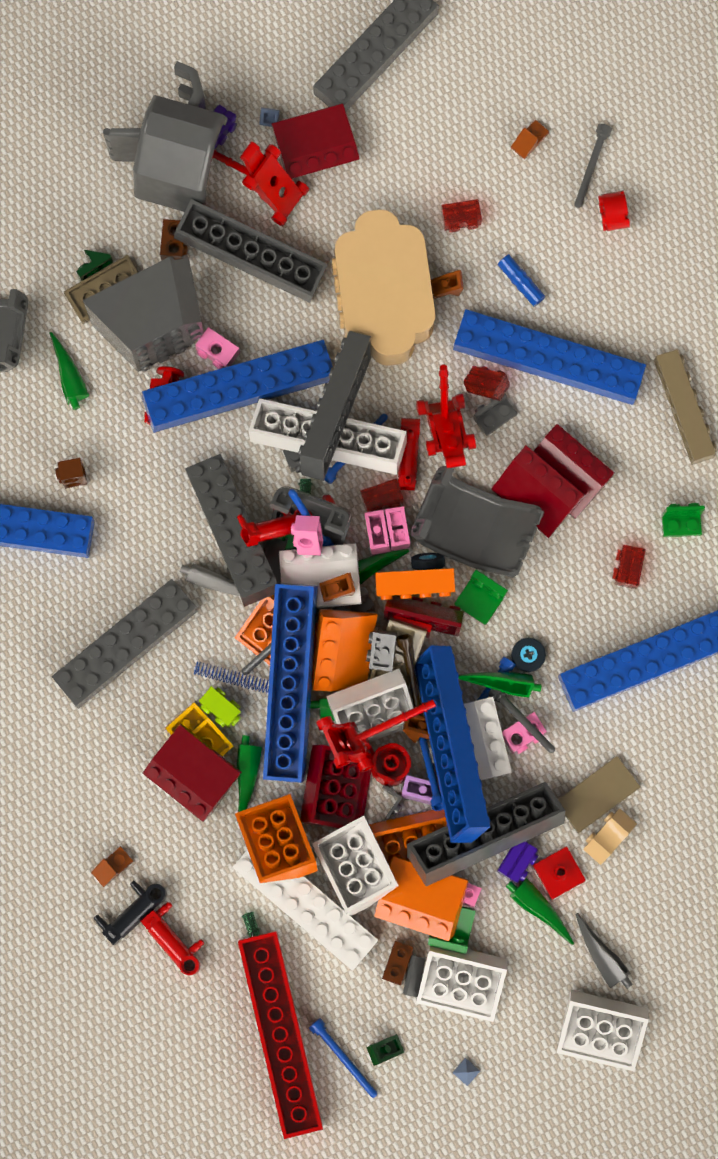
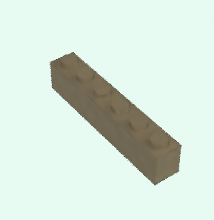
M678 349L657 355L654 363L691 465L713 459L716 455L717 447L715 442L710 439L709 425L704 423V412L702 407L697 404L698 396L696 390L691 387L689 372L685 371L683 355L679 354Z

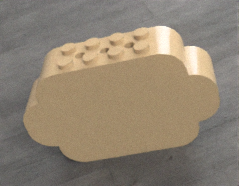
M372 210L363 213L355 223V231L344 233L338 238L335 244V258H332L335 293H339L337 294L338 311H342L339 312L340 329H344L345 337H347L349 331L371 336V356L379 364L386 366L398 365L408 361L414 352V344L425 342L430 338L434 330L435 307L425 239L418 228L412 225H400L397 217L387 210Z

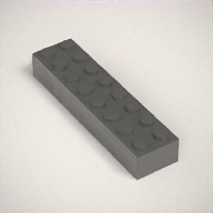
M394 0L313 85L314 95L328 107L343 103L345 111H347L438 15L439 5L433 0Z
M193 199L190 200L174 235V239L309 303L328 265Z
M349 331L347 337L342 339V350L336 355L335 368H331L329 383H325L323 388V398L318 400V411L312 415V426L310 430L307 429L304 437L305 444L299 448V467H301V474L303 476L321 481L325 479L371 360V336Z
M221 454L185 468L244 607L274 595L275 584L278 583L260 542H258V545L247 547L240 536L242 527L238 522L237 516L243 515L248 523H250V520Z
M171 579L51 677L79 709L197 613V607L176 582Z
M543 782L486 808L487 815L490 818V828L472 843H451L448 826L408 843L407 857L425 886H429L564 824L565 809L548 784Z

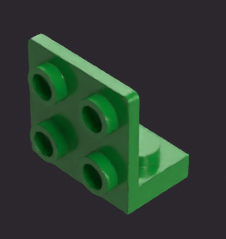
M690 503L688 506L681 507L680 504H670L661 515L663 537L701 536V514L704 512L705 506H700L699 503Z
M475 570L454 605L461 608L460 610L483 625H487L505 598L508 590L478 570Z
M462 906L455 935L450 941L429 935L428 945L466 954L476 910Z

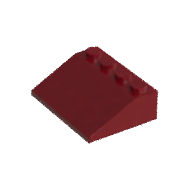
M343 103L271 123L278 149L281 151L280 157L283 168L291 179L360 159Z
M558 424L552 428L534 450L586 494L570 513L574 519L582 513L615 474V472Z
M528 445L524 446L491 488L503 499L539 506L544 511L540 524L536 525V527L548 538L586 495Z
M400 595L392 596V600H387L383 620L389 621L390 617L398 616L432 625L431 631L458 637L464 611H460L461 608L456 606L443 607L439 602L431 601L430 604L425 603L423 599L417 597L400 599Z
M180 724L153 757L142 774L204 822L212 815L242 772L184 725Z
M312 745L300 817L301 823L340 829L364 816L371 769L366 772H360L357 766L358 763L350 762L344 767L336 768L333 762L335 757L330 746Z

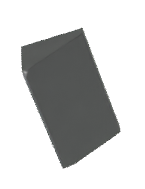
M414 955L410 957L403 995L418 996L425 964L424 958Z

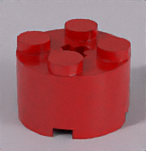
M624 190L598 196L603 231L630 228Z
M388 743L375 751L372 758L374 767L371 769V773L376 781L382 785L398 786L406 779V775L409 774L411 758L403 746L396 743ZM390 762L394 763L392 768L388 767V764H390Z

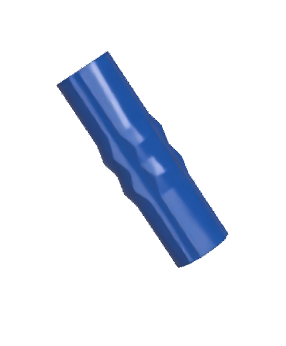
M510 254L499 261L498 266L533 307L544 300L546 296Z

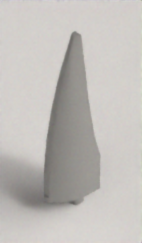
M194 563L191 568L182 565L180 572L188 575L187 582L203 588L239 596L233 580Z

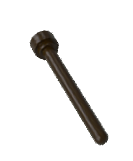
M403 634L398 636L396 640L398 647L403 650L415 708L421 705L410 650L413 640L412 635Z

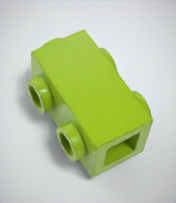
M211 686L199 700L201 704L199 708L207 715L212 713L216 717L214 721L221 727L225 725L228 728L231 725L235 727L241 720L240 706L234 700L229 702L224 697L226 694L220 688L214 689Z

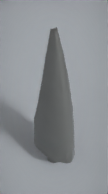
M577 913L576 918L585 944L605 982L612 988L621 981L626 989H628L633 984L627 977L631 974L627 967L596 936L580 914Z

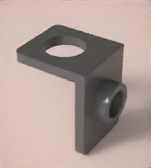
M383 785L382 789L398 799L385 817L388 820L392 814L396 815L402 807L399 803L403 797Z

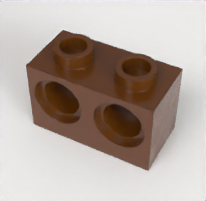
M163 219L160 247L161 261L168 257H173L174 260L182 259L183 255H188V245L174 239V235L171 233L177 229L181 220ZM172 247L179 248L176 253L170 252Z
M81 458L57 462L58 468H55L56 477L65 489L88 485L85 467Z
M394 941L382 976L383 980L401 986L414 947Z

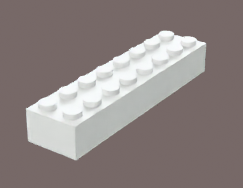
M259 398L249 428L250 442L299 452L300 446L305 444V433L312 426V415L316 414L317 411ZM348 418L332 460L397 475L407 444V431Z
M248 850L232 867L352 971L378 942V939L350 915L346 914L343 909L304 876L260 883Z

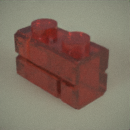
M478 199L441 205L444 231L449 230V232L453 233L460 231V228L466 227L472 230L478 228L482 223Z
M473 366L464 379V386L468 393L501 401L505 395L504 393L510 387V382L507 375L501 370L496 372L485 366H481V368Z
M397 479L360 490V496L366 512L383 510L389 507H401V503L404 501Z
M623 545L621 550H617L615 560L619 561L618 567H614L612 573L615 585L632 589L638 588L646 549Z

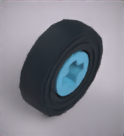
M439 553L417 554L411 557V566L415 570L441 569L445 566V556Z
M523 638L516 642L512 648L511 658L519 670L534 672L541 668L545 662L546 652L544 646L538 640ZM526 650L533 652L531 660L528 657L524 658L523 655H525Z

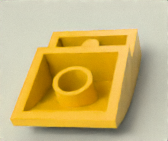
M195 702L190 704L165 727L169 734L172 735L180 724L184 725L221 756L225 755L233 747L231 742Z

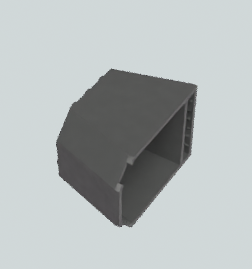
M183 255L182 259L174 260L173 257H168L83 300L92 326L138 372L151 369L152 365L157 362L163 363L167 361L169 356L175 353H183L187 347L204 333L188 255Z

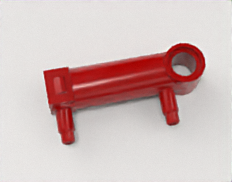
M401 418L400 430L407 431V444L398 470L399 490L415 491V485L417 484L420 419Z
M298 509L294 514H291L290 511L288 514L281 512L283 517L258 523H248L243 515L240 514L237 516L238 522L242 527L240 536L246 546L250 547L258 545V542L290 535L292 523H295L296 515H301Z
M167 902L157 911L153 910L140 922L183 974L188 976L195 975L200 969V962L194 954L204 945V941L200 939L189 948L182 942L162 918L172 907V904ZM188 960H193L195 963V968L192 971L185 969L184 965Z

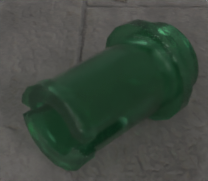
M300 479V483H298L300 491L311 494V486H313L311 479Z
M254 912L242 915L248 931L246 934L250 938L261 935V928L257 925Z

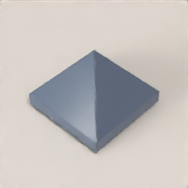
M261 107L259 125L272 127L271 123L279 121L280 110Z
M465 1058L452 1073L468 1086L480 1070Z

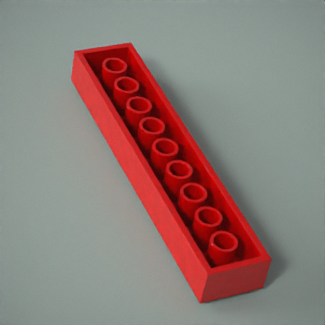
M277 931L239 940L238 945L283 1138L287 1139L323 1130Z

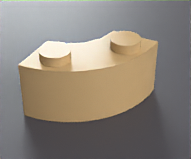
M620 808L615 813L611 811L604 819L606 822L596 834L592 832L585 840L588 844L583 850L600 865L637 825Z

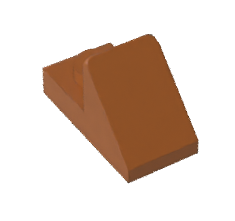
M535 120L527 129L523 128L512 144L511 149L525 160L549 134V131Z
M461 270L430 279L433 299L449 294L460 296L464 289Z
M351 573L319 583L324 602H329L343 596H352L355 593Z
M416 715L408 719V721H404L403 731L413 743H416L420 737L429 739L425 717Z
M120 846L108 858L103 859L91 873L105 887L134 861Z

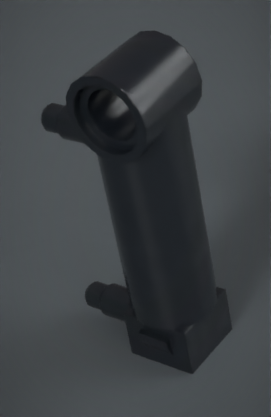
M133 880L130 885L139 897L109 925L99 915L94 917L97 925L103 930L102 934L112 945L115 946L141 920L165 901L167 892L163 886L152 884L145 891ZM158 888L162 894L159 899L155 900L151 897V892Z

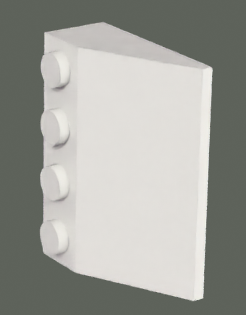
M356 543L323 546L321 556L298 555L297 549L279 551L281 583L318 586L317 608L361 604ZM351 573L355 588L354 595L343 596L329 602H324L319 583Z
M400 669L326 696L335 723L355 722L360 733L398 716L402 712L413 709L408 688ZM404 721L369 737V741L372 742L403 730Z
M489 697L465 703L464 707L466 708L467 722L470 726V736L474 744L475 759L478 763L479 778L485 780L512 773L494 698Z
M365 816L312 843L345 913L350 916L370 907L399 886Z
M430 946L416 1003L493 1022L507 972L508 959L468 949L467 953L463 954Z
M571 990L565 1010L557 1053L634 1071L649 1020L648 1008Z

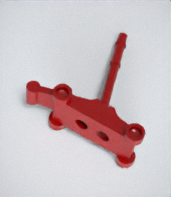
M250 142L240 156V159L244 161L246 166L214 149L212 158L247 175L242 181L243 185L258 193L260 198L275 211L271 219L279 226L283 227L288 221V215L301 197L306 196L310 190L301 181H297L296 184L277 161L281 151L272 144L267 146L263 155L260 147L256 143ZM284 187V194L279 196L280 189Z
M442 364L439 371L441 402L428 404V401H416L418 416H427L432 440L426 441L428 456H434L436 453L442 452L446 468L466 466L463 448H468V450L476 449L474 434L466 435L460 411V409L465 408L463 393L456 394L452 397L451 401H448L449 372L447 365Z
M433 699L426 703L423 702L421 705L402 712V714L361 733L358 731L355 722L334 724L331 716L318 720L316 724L319 730H323L335 757L333 762L336 768H341L350 762L358 763L357 766L360 772H366L374 767L372 758L375 752L370 744L369 737L403 721H408V719L427 712V710L436 707Z

